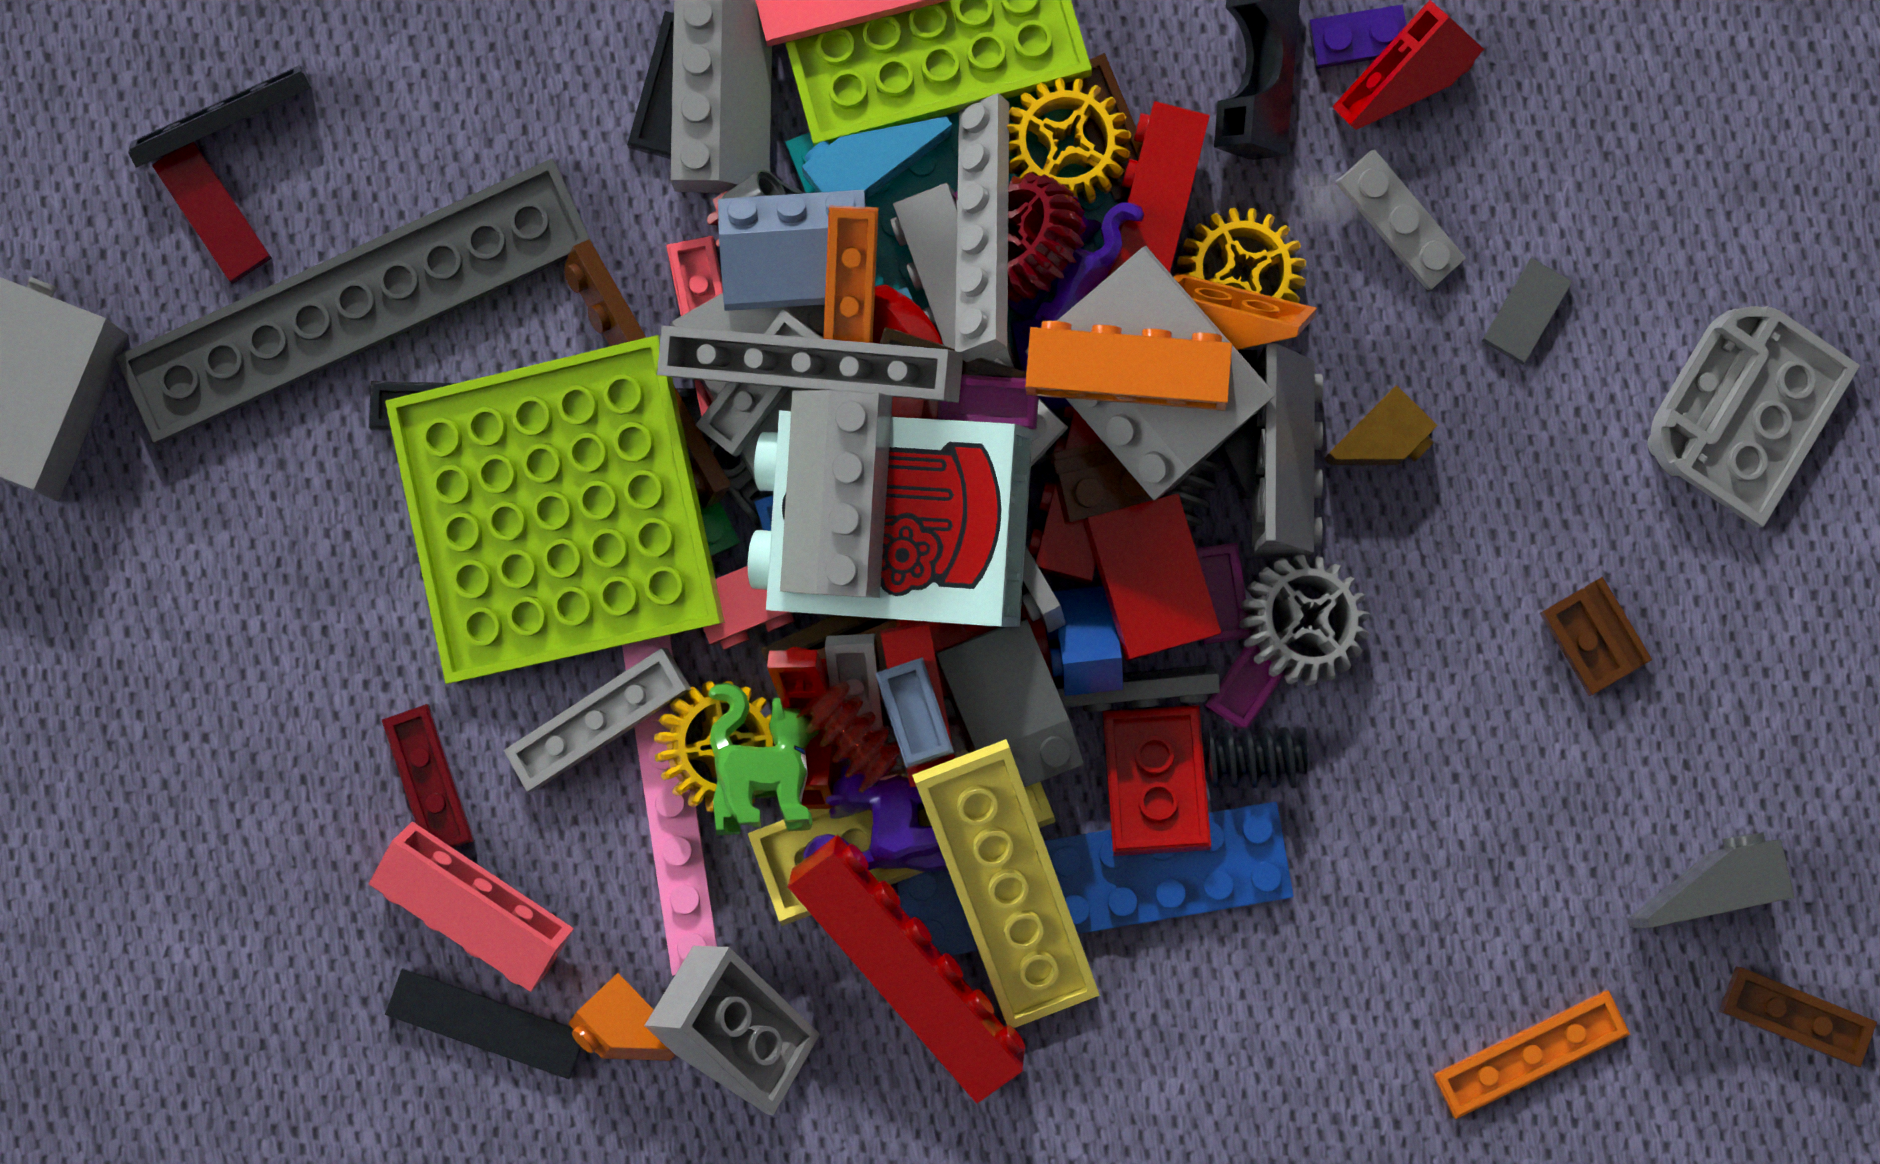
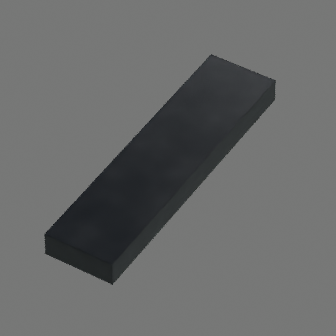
M298 65L131 141L128 154L136 168L311 89L309 76L304 66Z
M401 968L385 1013L389 1017L566 1079L571 1078L581 1050V1046L572 1036L574 1029L570 1026L405 968Z

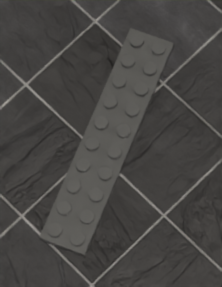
M551 158L115 356L153 443L160 445L560 263L568 258L574 245L590 239L556 163Z

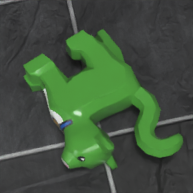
M729 683L716 684L710 688L708 694L710 698L727 701L730 706L729 711L713 724L710 735V744L714 753L717 786L713 798L716 836L738 835L741 831V825L761 827L760 810L753 806V799L766 797L777 798L788 831L811 830V812L802 805V796L808 776L805 750L810 740L819 734L820 725L818 719L805 715L800 709L783 707L781 699L774 698L769 729L775 746L752 747L733 745L730 740V734L745 722L750 708L747 695L738 686Z

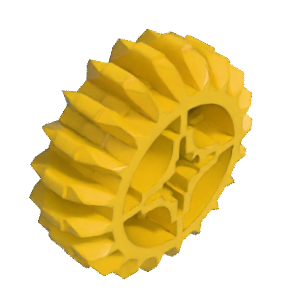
M1058 78L1055 80V92L1052 93L1049 92L1044 83H1040L1036 86L1038 100L1025 92L1020 97V102L1025 110L1017 107H1011L1009 110V118L1016 123L1006 126L1009 129V139L1013 140L1009 141V156H1017L1009 161V173L1023 170L1024 172L1019 176L1021 179H1024L1029 172L1036 176L1045 174L1049 178L1052 177L1057 180L1061 185H1065L1074 193L1073 196L1077 199V193L1082 192L1085 200L1089 204L1093 203L1096 199L1093 186L1095 185L1104 193L1110 192L1112 184L1107 176L1120 179L1124 169L1116 162L1129 160L1130 151L1119 145L1129 142L1131 133L1127 130L1117 129L1125 123L1126 116L1123 112L1109 115L1115 106L1116 100L1113 97H1109L1099 103L1097 100L1101 88L1098 85H1094L1087 95L1081 93L1083 87L1081 79H1075L1071 91L1065 90L1063 78ZM1053 110H1074L1072 115L1062 122H1055L1048 118H1045L1043 121L1038 119ZM1089 117L1099 126L1105 140L1104 155L1095 151V145L1090 143L1083 134ZM1076 126L1073 146H1068L1065 151H1061L1056 160L1058 141L1064 140ZM1028 131L1037 135V141L1042 143L1049 152L1043 169L1037 166L1028 152L1026 145ZM1069 164H1078L1084 168L1088 165L1094 167L1089 172L1077 177L1062 178L1056 176L1063 167Z
M1230 208L1227 224L1224 223L1218 213H1214L1209 219L1213 231L1199 223L1196 225L1194 232L1200 241L1189 238L1185 240L1183 248L1193 256L1185 255L1178 258L1177 266L1191 271L1183 273L1184 275L1204 279V256L1212 246L1218 243L1222 250L1221 256L1225 266L1208 281L1261 293L1262 288L1259 282V275L1266 272L1269 267L1278 264L1280 281L1278 290L1272 297L1299 303L1300 297L1291 289H1302L1305 286L1306 279L1300 275L1293 274V272L1304 269L1306 260L1290 258L1291 255L1300 249L1301 245L1299 241H1291L1284 244L1283 240L1288 235L1290 228L1284 225L1276 233L1270 228L1275 219L1273 215L1268 214L1263 223L1259 224L1255 222L1257 216L1256 209L1249 208L1245 221H1240L1237 209ZM1232 237L1252 238L1265 245L1270 251L1248 252L1242 248L1238 240L1234 241ZM1235 263H1242V268L1245 264L1250 268L1256 266L1251 271L1247 279L1248 281L1241 282V276L1238 280L1234 279L1233 276L1227 278L1232 274Z
M713 681L703 683L701 693L695 687H691V690L685 694L686 702L679 698L674 699L669 705L676 716L664 714L659 719L662 726L669 729L670 732H660L654 736L655 742L667 745V750L655 754V761L664 762L668 760L671 767L661 773V778L665 781L675 776L677 777L679 782L672 790L675 796L682 795L688 789L691 790L688 805L692 807L698 806L705 797L707 812H714L713 798L717 784L702 778L693 769L689 761L700 760L705 762L711 771L712 778H717L713 750L702 751L701 748L711 745L710 735L712 726L723 716L722 709L729 711L730 706L727 701L715 700L709 697L710 688L715 686ZM725 681V682H723V683H729V684H732V685H733V682H732V681ZM745 686L741 690L747 695L749 702L751 688ZM761 697L749 703L750 708L744 722L749 733H740L735 730L730 734L732 743L737 742L741 746L773 747L774 741L769 729L772 713L763 716L760 712L766 706V699ZM704 709L706 721L702 722L703 734L701 739L693 744L685 745L686 733L691 721Z

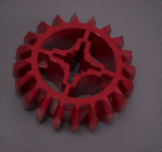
M1029 172L1024 179L1013 176L1008 186V300L1016 303L1023 297L1034 300L1039 289L1050 292L1051 282L1056 277L1064 279V268L1067 264L1076 263L1073 257L1074 251L1084 246L1079 235L1087 229V226L1082 221L1085 211L1081 208L1080 203L1077 202L1078 200L1073 196L1074 193L1045 174L1036 176Z

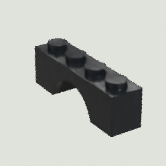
M1226 0V9L1235 18L1243 34L1246 48V67L1242 82L1235 93L1217 102L1214 148L1251 160L1287 156L1300 0Z

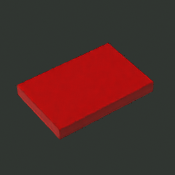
M1179 493L1088 517L1084 520L1126 661L1221 634Z
M1199 705L1103 711L1113 856L1211 850Z

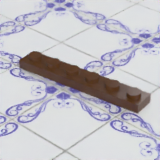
M588 239L574 245L564 265L565 277L570 288L575 293H580L588 306V317L596 332L599 334L603 333L610 346L646 338L591 240ZM674 386L698 500L703 509L720 502L731 484L699 428L695 426L694 419Z

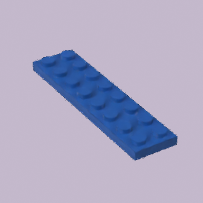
M1277 801L1208 813L1211 850L1113 856L1111 829L1045 840V846L1077 934L1293 898ZM949 871L923 872L897 882L901 908L911 919L917 917L924 923L931 934V943L942 955L945 953L957 955L979 951Z

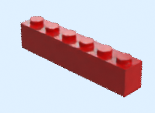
M837 834L792 868L787 886L788 889L978 1104L1023 1071L1025 1052L1023 1039L1012 1026L1007 1025L1004 1027L993 1014L994 1008L990 1000L981 990L976 989L973 991L962 978L963 972L956 960L948 953L942 955L931 943V934L924 923L917 917L911 919L899 906L900 899L891 885L884 880L879 882L867 869L869 865L863 853L853 844L847 846Z

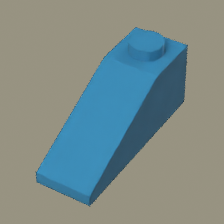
M947 117L842 136L831 144L827 141H822L805 155L804 158L807 162L802 165L803 177L816 193L864 190L866 201L952 136V123Z

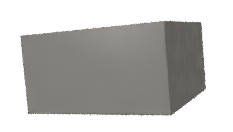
M0 277V479L59 502L117 364L115 356L121 354L128 334L107 318L53 298L54 292L57 290V287L30 277L28 285L25 287Z

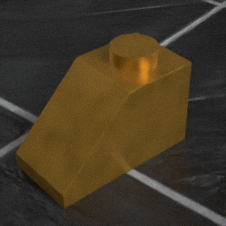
M1396 385L1324 459L1330 465H1399L1407 456L1415 462L1434 443L1428 435L1438 425Z

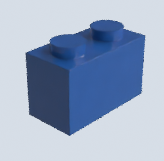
M1104 587L1053 591L1061 605L1066 624L1050 633L1046 629L1048 641L1056 640L1057 648H1050L1052 676H1062L1065 696L1123 690L1122 654L1119 637Z

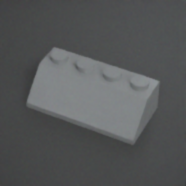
M674 0L671 183L674 192L723 193L731 190L759 170L764 169L770 172L772 46L767 47L755 0Z
M840 390L792 391L780 591L880 598L893 396L878 392Z

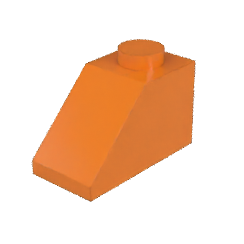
M619 973L590 998L568 1023L574 1029L572 1036L585 1051L589 1053L595 1051L602 1059L670 1061L675 1056L668 1047L644 1026L654 1009Z

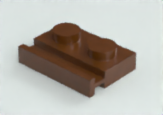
M1104 442L1049 454L1050 462L1052 461L1054 466V480L1065 523L1087 519L1088 517L1153 500Z
M1603 577L1539 613L1589 696L1652 660Z

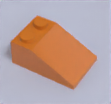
M1180 273L1173 276L1236 350L1297 337L1316 315V307Z

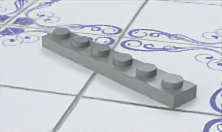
M999 93L982 99L959 111L955 351L963 353V360L965 362L1007 348L1009 129L1006 126L1009 125V102Z

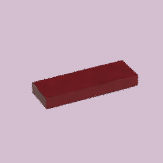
M195 142L170 152L152 164V167L229 282L234 284L272 259Z
M429 704L382 719L416 824L452 848L474 842L475 840Z

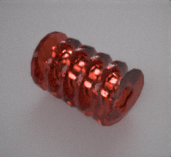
M844 681L830 686L821 692L799 712L796 719L808 714L813 716L806 731L809 734L821 729L826 731L819 746L822 749L833 744L839 746L832 761L836 764L846 759L851 760L845 776L851 778L861 773L863 774L864 779L857 789L861 794L877 783L895 766L900 748L897 741L883 745L889 734L885 726L870 730L876 719L872 711L857 716L863 705V701L859 696L844 701L851 688Z

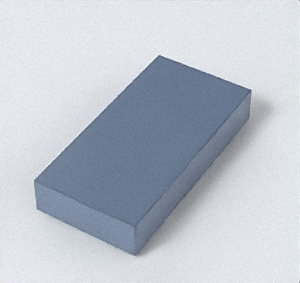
M923 657L875 673L906 768L910 769L954 754Z

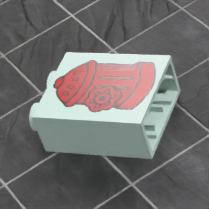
M779 410L778 432H762L760 434L754 460L757 488L760 491H774L771 531L756 530L752 535L748 552L749 583L753 589L767 590L766 610L1020 627L1033 429L1009 423L891 417L880 598L807 594L780 591L791 411Z

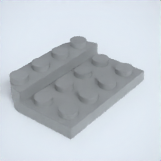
M1750 306L1728 310L1718 316L1708 326L1657 410L1651 426V435L1647 442L1648 449L1670 476H1680L1754 527H1764L1860 365L1780 310L1769 306Z

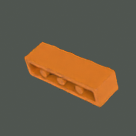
M1043 321L1041 328L1030 327L1025 384L1026 395L1226 411L1232 343L1222 342L1221 335L1200 332L1193 333L1192 339L1171 338L1172 332L1163 329H1143L1141 336L1121 334L1122 328L1112 325H1093L1091 332L1071 330L1072 325L1070 323L1062 321Z

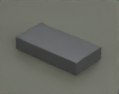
M1530 258L1481 341L1523 365L1572 284V281L1535 259Z

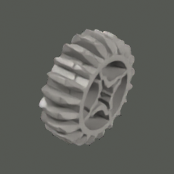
M1305 555L1295 556L1291 564L1287 559L1282 558L1274 563V570L1266 567L1259 572L1261 582L1254 581L1247 587V591L1253 598L1242 601L1240 608L1252 616L1241 620L1239 627L1245 630H1252L1253 636L1244 641V646L1253 647L1257 644L1261 652L1255 656L1254 662L1260 664L1269 659L1272 662L1269 667V675L1275 677L1285 668L1286 683H1296L1301 676L1304 684L1311 686L1317 683L1318 677L1324 682H1328L1335 678V670L1340 673L1351 668L1349 658L1355 659L1362 654L1363 650L1356 642L1367 639L1369 632L1358 626V624L1368 620L1370 613L1357 610L1356 605L1365 600V594L1357 593L1354 596L1351 594L1349 588L1354 585L1355 578L1350 576L1343 581L1338 579L1341 565L1334 564L1325 571L1323 557L1317 556L1309 564ZM1289 584L1310 586L1323 595L1318 599L1312 600L1305 597L1299 590L1294 592ZM1274 600L1277 602L1275 608L1281 616V626L1277 633L1272 620ZM1317 608V611L1309 617L1310 620L1307 622L1306 628L1302 627L1292 632L1300 624L1299 620L1302 619L1304 612L1308 613ZM1332 608L1337 620L1335 639L1333 638L1335 632L1331 629L1328 621L1329 612ZM1296 640L1303 642L1310 650L1315 648L1321 657H1307L1290 650L1287 645Z

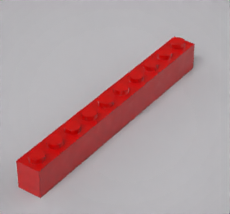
M1157 101L1153 102L1150 115L1140 113L1133 141L1142 143L1138 161L1130 158L1128 160L1122 187L1130 188L1127 203H1135L1141 206L1144 218L1142 222L1128 220L1120 226L1122 250L1117 261L1109 270L1107 277L1144 246L1148 247L1170 273L1210 115ZM1073 406L1064 408L1063 417L1071 419L1067 437L1060 436L1056 440L1053 453L1103 442ZM1046 482L1039 510L1048 512L1043 531L1034 528L1028 550L1035 559L1041 573L1089 585L1092 581L1096 560L1084 524L1085 519L1065 523L1056 484Z

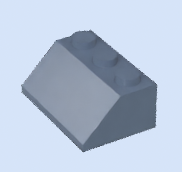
M864 190L718 199L719 247L724 310L824 305L829 205L866 207Z

